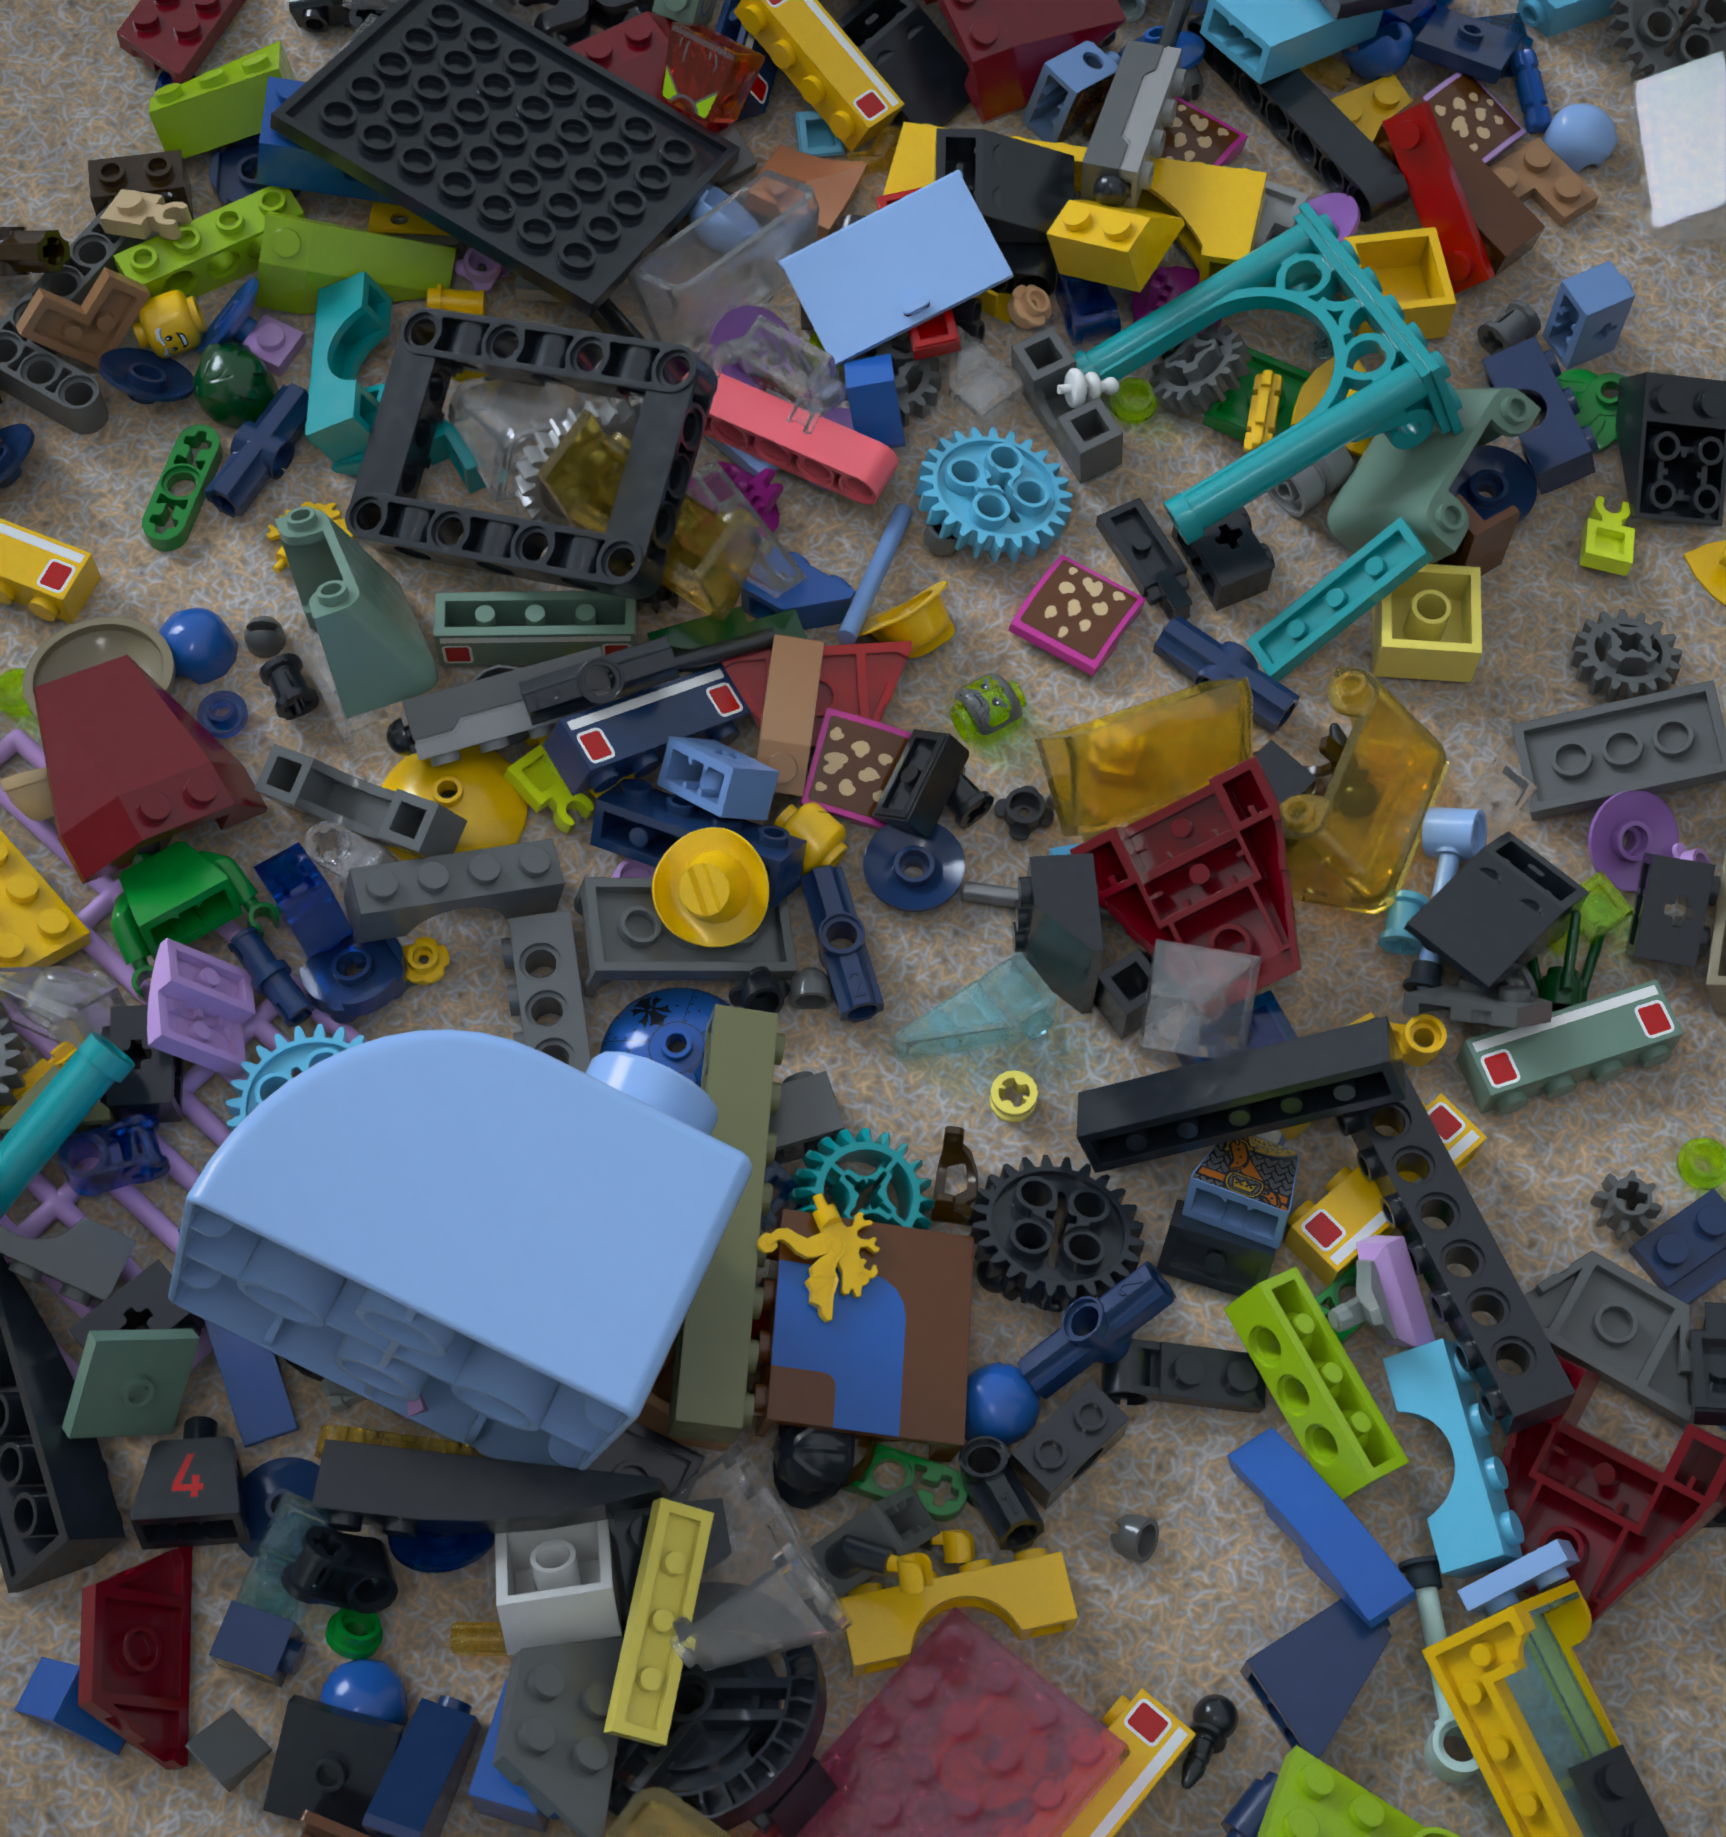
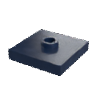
M1438 6L1417 37L1411 54L1417 58L1494 85L1497 84L1513 58V53L1517 51L1522 35Z

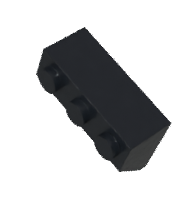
M1093 853L1029 857L1027 876L1018 877L1019 900H1015L1016 922H1012L1014 953L1023 952L1025 970L1079 1013H1091L1104 953Z

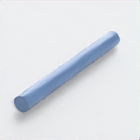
M899 504L895 507L839 628L837 639L844 645L856 642L913 516L912 509L905 504Z

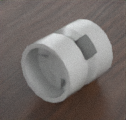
M1343 446L1268 491V493L1287 514L1295 517L1302 516L1319 504L1325 495L1334 493L1345 484L1354 469L1351 455L1346 447Z

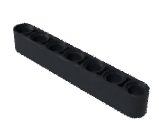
M1205 13L1188 22L1187 31L1199 35L1205 42L1206 53L1203 59L1332 193H1345L1347 197L1350 195L1354 198L1360 208V220L1367 223L1408 201L1409 188L1401 171L1299 68L1259 84L1200 34Z

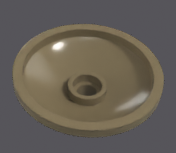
M97 617L71 624L49 637L30 658L23 676V693L28 708L33 717L38 721L33 692L36 686L124 655H129L170 695L175 682L176 667L168 643L154 628L138 620L125 617Z

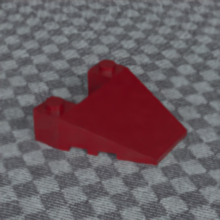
M1555 1353L1576 1394L1567 1413L1509 1435L1508 1445L1504 1447L1502 1459L1509 1482L1508 1488L1504 1489L1509 1510H1513L1517 1514L1523 1528L1524 1542L1519 1544L1523 1556L1556 1539L1570 1541L1580 1562L1566 1569L1570 1578L1550 1589L1575 1580L1589 1607L1592 1619L1591 1625H1593L1726 1507V1440L1701 1427L1688 1423L1665 1471L1645 1462L1577 1426L1601 1376ZM1497 1568V1569H1494V1570H1491V1571H1487V1572L1492 1573V1572H1494V1571H1496V1570H1498V1569H1500V1568ZM1534 1585L1523 1592L1534 1597L1548 1590L1539 1592L1537 1586Z

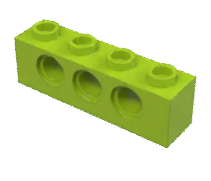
M268 186L192 220L190 224L185 223L178 226L181 233L179 239L169 240L158 235L113 256L119 274L146 285L151 294L149 298L173 289L181 290L187 297L194 296L197 298L258 270L266 213L271 211L306 218L305 213L289 188Z
M1297 1266L1256 1284L1224 1308L1226 1315L1313 1468L1341 1500L1371 1486L1409 1463Z

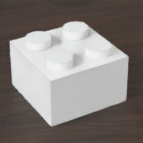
M608 1519L549 1530L495 1534L496 1606L507 1656L516 1654L522 1648L622 1637L619 1586Z

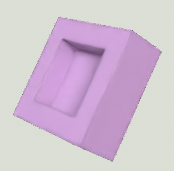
M264 314L242 345H248L251 351L263 360L269 371L282 376L306 344L304 332Z

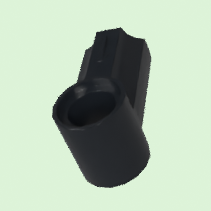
M980 1436L966 1442L959 1454L963 1487L968 1493L966 1501L971 1506L977 1508L1000 1550L1007 1549L1016 1553L1032 1546L1034 1540L1044 1532V1523L1010 1465L1007 1447L1001 1440L990 1436Z

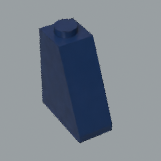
M1340 1599L1246 1660L1240 1673L1291 1749L1297 1745L1318 1759L1324 1753L1392 1637L1387 1629L1390 1627L1388 1618L1371 1629Z
M440 1695L437 1703L421 1698L361 1825L371 1837H440L481 1729L477 1717L470 1714L472 1706L445 1695Z

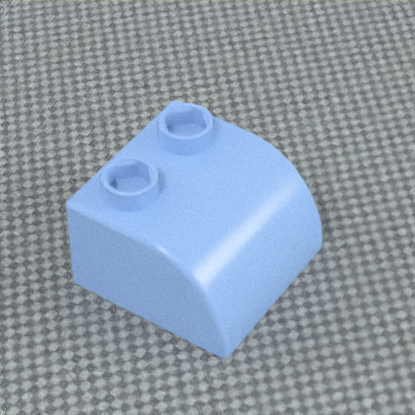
M441 1029L419 1030L384 1036L341 1051L316 1063L292 1078L262 1101L229 1134L207 1162L187 1194L168 1298L176 1306L488 1458L585 1470L639 1417L752 1172V1164L744 1152L711 1136L718 1121V1108L710 1096L692 1080L670 1067L646 1057L627 1052L605 1051L591 1060L584 1073L520 1042L483 1032ZM422 1393L429 1411L408 1417L407 1400L416 1401Z

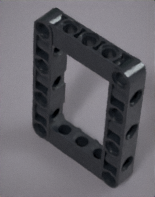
M428 307L418 308L404 319L400 327V336L353 495L346 510L345 522L347 529L356 538L387 554L629 599H645L653 595L663 581V574L713 397L717 391L718 379L716 372L689 347L681 344ZM463 370L487 373L495 380L540 387H544L545 383L570 386L578 393L617 399L627 398L629 400V396L644 398L605 533L416 499L424 469H429L431 459L428 456L438 422L443 423L445 414L442 412L451 377H456L457 374H463ZM689 372L687 378L681 382L683 376ZM548 547L545 555L541 558L543 551ZM635 562L632 570L626 574L628 567Z

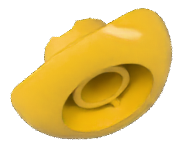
M702 828L681 837L663 855L653 876L652 897L658 916L674 935L699 946L725 947L748 938L762 923L769 902V878L760 855L745 838L725 828Z

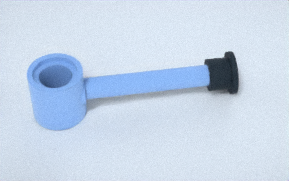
M1430 807L1427 810L1422 826V847L1426 857L1439 859L1431 899L1457 874L1459 863L1471 860L1486 846L1487 820L1483 810ZM1421 947L1419 960L1413 961L1410 977L1404 979L1403 988L1411 992L1443 986L1440 984L1443 973V966L1439 964L1440 956Z

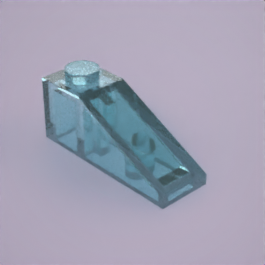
M1018 952L893 1035L892 1054L898 1062L1012 1046L1025 1037L1030 1041L1035 1040L1046 1033L1053 1025L1058 998L1023 954Z

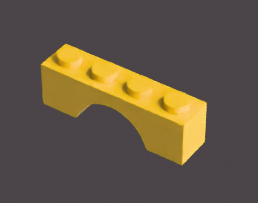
M1032 1548L1015 1554L1013 1556L1014 1561L993 1566L990 1559L971 1561L961 1565L958 1568L959 1573L943 1577H937L936 1571H933L934 1585L924 1586L925 1590L918 1594L902 1593L899 1586L882 1589L881 1583H867L857 1586L848 1592V1597L839 1599V1612L853 1677L909 1665L913 1644L922 1628L937 1615L952 1609L974 1608L988 1612L1003 1621L1018 1641L1074 1630L1078 1616L1062 1551L1047 1554L1046 1548Z

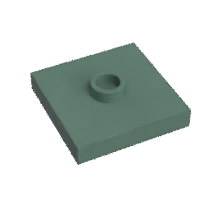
M193 1329L89 1331L62 1425V1429L68 1438L172 1434L200 1341Z

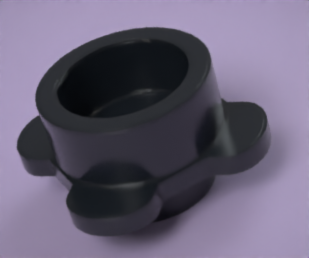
M1023 786L1013 790L1006 799H999L994 807L996 817L1004 819L1010 828V836L1017 841L1027 840L1032 831L1040 827L1048 828L1054 821L1053 810L1045 807L1043 796L1033 786ZM1021 810H1027L1029 812V815L1021 816L1019 812Z
M760 966L752 969L740 986L733 987L728 997L733 1006L741 1005L745 1009L779 1013L784 1005V998L790 992V987L786 980L775 979L771 976V972L767 967Z

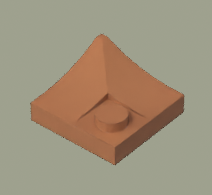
M780 144L746 190L742 206L819 241L833 233L836 220L845 213L865 175L868 164L863 161H839L816 157Z

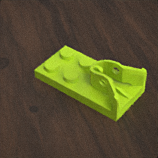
M1297 1745L1285 1755L1257 1837H1461L1443 1828L1424 1827Z

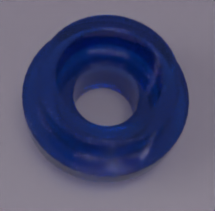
M217 691L209 694L201 701L197 710V719L213 737L229 738L238 734L246 725L248 709L245 701L238 694L231 691ZM218 709H230V711L224 716L214 715L215 711H217Z

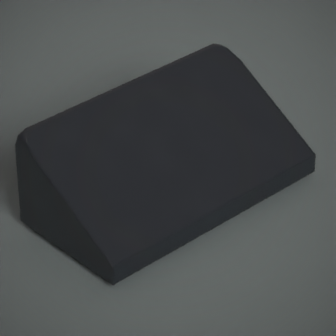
M914 729L872 817L877 821L913 835L929 838L969 758L968 749L949 733Z

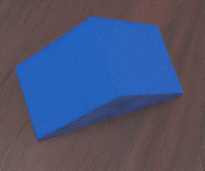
M885 354L845 361L846 391L854 431L880 441L891 449L906 446L892 355Z
M41 1657L14 1710L119 1756L126 1740L78 1706L79 1666Z

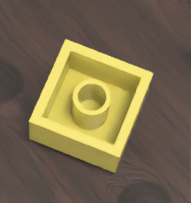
M1426 564L1372 607V676L1455 682L1472 681L1482 655L1480 567Z

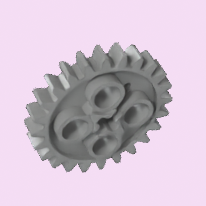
M607 397L602 402L600 408L595 409L591 401H586L582 413L576 414L570 407L566 413L567 420L562 423L553 418L549 420L552 427L549 433L535 432L534 435L538 445L525 446L522 449L527 459L516 463L520 475L514 477V482L519 489L516 491L517 495L533 520L539 519L542 522L565 526L571 523L573 527L582 529L584 524L592 519V514H605L603 509L604 502L607 501L614 504L642 403L639 402L632 407L628 399L623 398L615 407L611 399Z

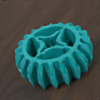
M869 1127L861 1128L857 1132L856 1138L853 1137L848 1129H843L836 1135V1142L826 1136L818 1142V1152L809 1150L803 1156L802 1160L807 1168H798L792 1177L801 1187L793 1189L789 1193V1200L803 1205L802 1208L796 1211L813 1213L818 1209L812 1197L819 1193H822L824 1196L825 1184L829 1187L827 1193L835 1200L838 1213L842 1218L854 1219L857 1213L862 1212L864 1213V1220L928 1230L931 1221L922 1213L929 1212L934 1208L935 1201L929 1197L922 1196L921 1193L931 1187L932 1179H917L915 1172L923 1166V1160L915 1159L909 1164L903 1156L909 1149L908 1144L902 1143L895 1150L889 1147L891 1141L890 1132H883L873 1142ZM861 1162L873 1166L876 1170L871 1175L862 1176L850 1169L844 1171L838 1164ZM889 1181L892 1183L898 1197L899 1216L896 1214L898 1208L890 1202L887 1196ZM873 1184V1189L867 1195L868 1199L865 1202V1208L859 1209L853 1216H850V1213L857 1205L858 1193H863Z

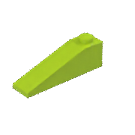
M269 211L266 213L257 276L260 283L255 306L301 315L316 313L319 289L362 271H365L392 298V302L427 298L428 288H437V284H443V289H450L456 248Z

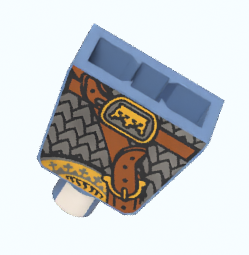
M1085 41L1044 63L1021 121L1042 141L1052 143L1065 141L1084 126L1090 111L1108 94L1121 57L1113 51L1104 53L1093 42Z
M1279 1130L1214 1145L1190 1177L1182 1215L1279 1250L1291 1209L1300 1158L1299 1154L1293 1149L1284 1147L1285 1139Z

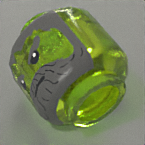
M988 673L956 691L953 698L954 706L950 707L949 714L956 731L965 742L970 743L974 741L979 746H990L1020 729L1023 723L1022 708L1026 707L1027 703L1022 689L1014 680L1007 682L998 674Z

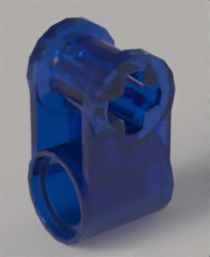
M1058 271L1055 297L1072 346L1082 345L1083 339L1104 334L1112 337L1121 331L1118 307L1113 296L1110 295L1106 284L1060 274Z
M151 1114L133 1115L116 1123L76 1133L68 1137L59 1149L58 1161L71 1189L79 1195L87 1197L97 1196L131 1184L150 1182L167 1174L170 1171L171 1165L169 1158L162 1155L156 1135L160 1127L158 1118ZM139 1144L142 1145V1149H143V1153H142V1154H140V1153H139V1150H138V1145H139ZM91 1157L99 1159L98 1164L91 1170L83 1172L75 1170L81 1160Z

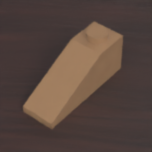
M774 634L755 760L780 771L775 787L776 793L803 796L824 641Z

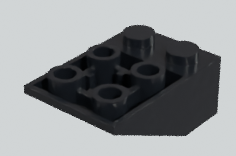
M863 0L837 22L905 103L893 119L901 126H903V122L943 127L971 102L964 86L970 71L967 63L920 5L913 0Z
M936 128L934 182L956 170H960L963 174V180L996 242L1049 243L1046 233L1068 200H1074V156L985 129Z
M1651 372L1619 379L1616 432L1631 518L1722 526L1726 485V381Z
M1507 831L1483 847L1407 922L1404 929L1417 938L1424 948L1436 953L1458 970L1465 980L1477 985L1484 992H1488L1563 938L1570 925L1571 913L1575 910H1580L1590 892L1511 832Z

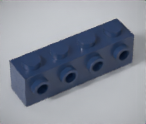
M623 779L596 798L590 845L657 867L666 851L686 834L709 827L731 830L745 838L764 862L769 878L768 907L774 908L800 885L807 841L791 836L786 829L779 826H762L745 819L720 818L676 794L672 795L652 788V785L647 781Z

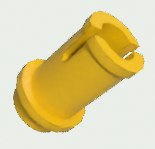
M437 284V288H428L427 307L484 316L485 290L443 289V284Z

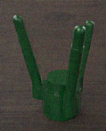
M1577 910L1571 913L1563 966L1548 968L1547 975L1541 978L1538 957L1536 956L1527 963L1528 970L1537 986L1538 998L1552 1001V1012L1587 1001L1588 988L1606 935L1604 928L1596 930L1580 978H1578L1579 972L1575 969L1580 934L1581 913Z

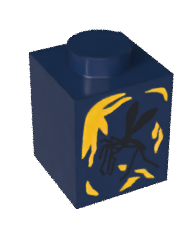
M232 1600L209 1655L218 1666L282 1688L287 1674L294 1676L298 1672L307 1644L301 1641L304 1633L296 1622Z

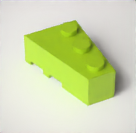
M279 40L221 67L207 71L185 83H172L154 92L155 96L150 98L148 114L164 151L181 150L185 159L261 133L268 76L296 80L281 41Z

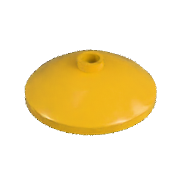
M478 744L459 749L460 760L432 767L430 758L419 760L417 753L406 756L390 771L381 786L393 791L400 789L436 802L467 820L454 853L517 844L526 826L528 803L504 777L507 768L511 764L493 750L481 753ZM446 790L457 792L451 798H442L440 796ZM385 845L397 861L419 858Z

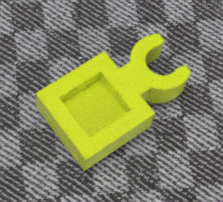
M1598 496L1589 513V518L1582 530L1580 566L1627 576L1633 564L1635 529L1624 526L1630 515L1628 502H1622L1618 513H1611L1604 507V497Z
M542 742L509 766L504 777L536 813L549 806L553 811V821L556 827L563 833L568 834L572 831L575 821L567 814L566 810H577L582 817L587 819L592 815L594 805L582 793L572 796L542 746L544 743Z

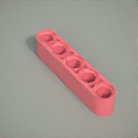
M714 370L718 379L717 391L713 397L703 435L732 446L858 503L872 505L877 502L899 464L898 456L891 448L880 441Z

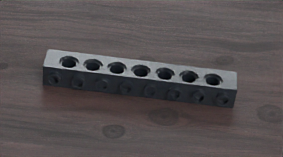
M1404 1070L1405 1100L1334 1117L1344 1136L1351 1135L1359 1150L1357 1152V1161L1363 1176L1368 1182L1375 1181L1382 1195L1380 1203L1386 1221L1391 1228L1398 1227L1402 1236H1404L1415 1274L1417 1276L1423 1274L1431 1290L1429 1301L1436 1318L1442 1324L1447 1322L1455 1336L1454 1350L1460 1365L1466 1372L1473 1371L1481 1387L1479 1398L1484 1412L1492 1422L1498 1420L1505 1436H1509L1567 1413L1576 1392ZM1382 1125L1392 1127L1397 1131L1398 1135L1384 1136L1378 1133L1375 1127ZM1412 1171L1418 1174L1422 1181L1417 1183L1407 1182L1398 1173ZM1436 1217L1442 1220L1447 1228L1441 1230L1432 1229L1422 1219ZM1461 1264L1467 1267L1472 1275L1469 1277L1455 1276L1448 1270L1447 1265ZM1476 1311L1487 1312L1495 1318L1497 1324L1492 1326L1482 1325L1472 1317L1471 1313ZM1504 1359L1514 1361L1521 1367L1523 1373L1519 1375L1507 1374L1499 1368L1497 1361Z

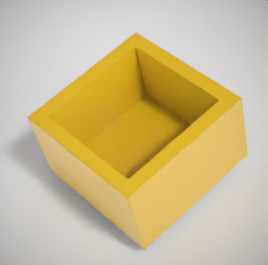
M1436 227L1344 237V240L1347 239L1356 251L1360 260V268L1364 269L1369 266L1375 273L1383 290L1381 294L1384 297L1389 294L1395 297L1404 313L1405 319L1403 321L1407 325L1415 322L1425 339L1447 336L1457 303ZM1342 295L1343 301L1348 300L1346 296ZM1364 321L1359 325L1354 337L1364 333L1375 332Z

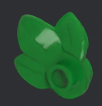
M1570 369L1561 373L1556 379L1561 389L1571 388L1580 409V413L1575 415L1580 428L1589 425L1598 444L1599 452H1601L1618 439L1616 432L1618 395L1614 398H1606L1602 393L1606 390L1618 391L1619 379L1625 376L1618 373H1605L1598 376L1586 369Z

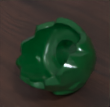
M235 341L224 344H209L199 360L198 368L193 377L194 396L202 410L217 423L237 429L247 421L255 423L279 391L273 375L263 360L253 353L248 345L237 344Z

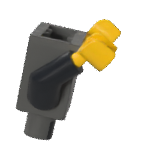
M910 1484L874 1503L814 1544L811 1550L816 1559L802 1568L801 1575L806 1587L817 1597H822L832 1589H835L839 1595L843 1596L876 1575L889 1577L892 1572H898L900 1592L918 1594L925 1590L924 1586L934 1585L932 1563L927 1554L911 1552L917 1548L931 1551L933 1545H943L944 1563H968L975 1558L974 1537L971 1532L965 1529L939 1530L937 1524L933 1521Z

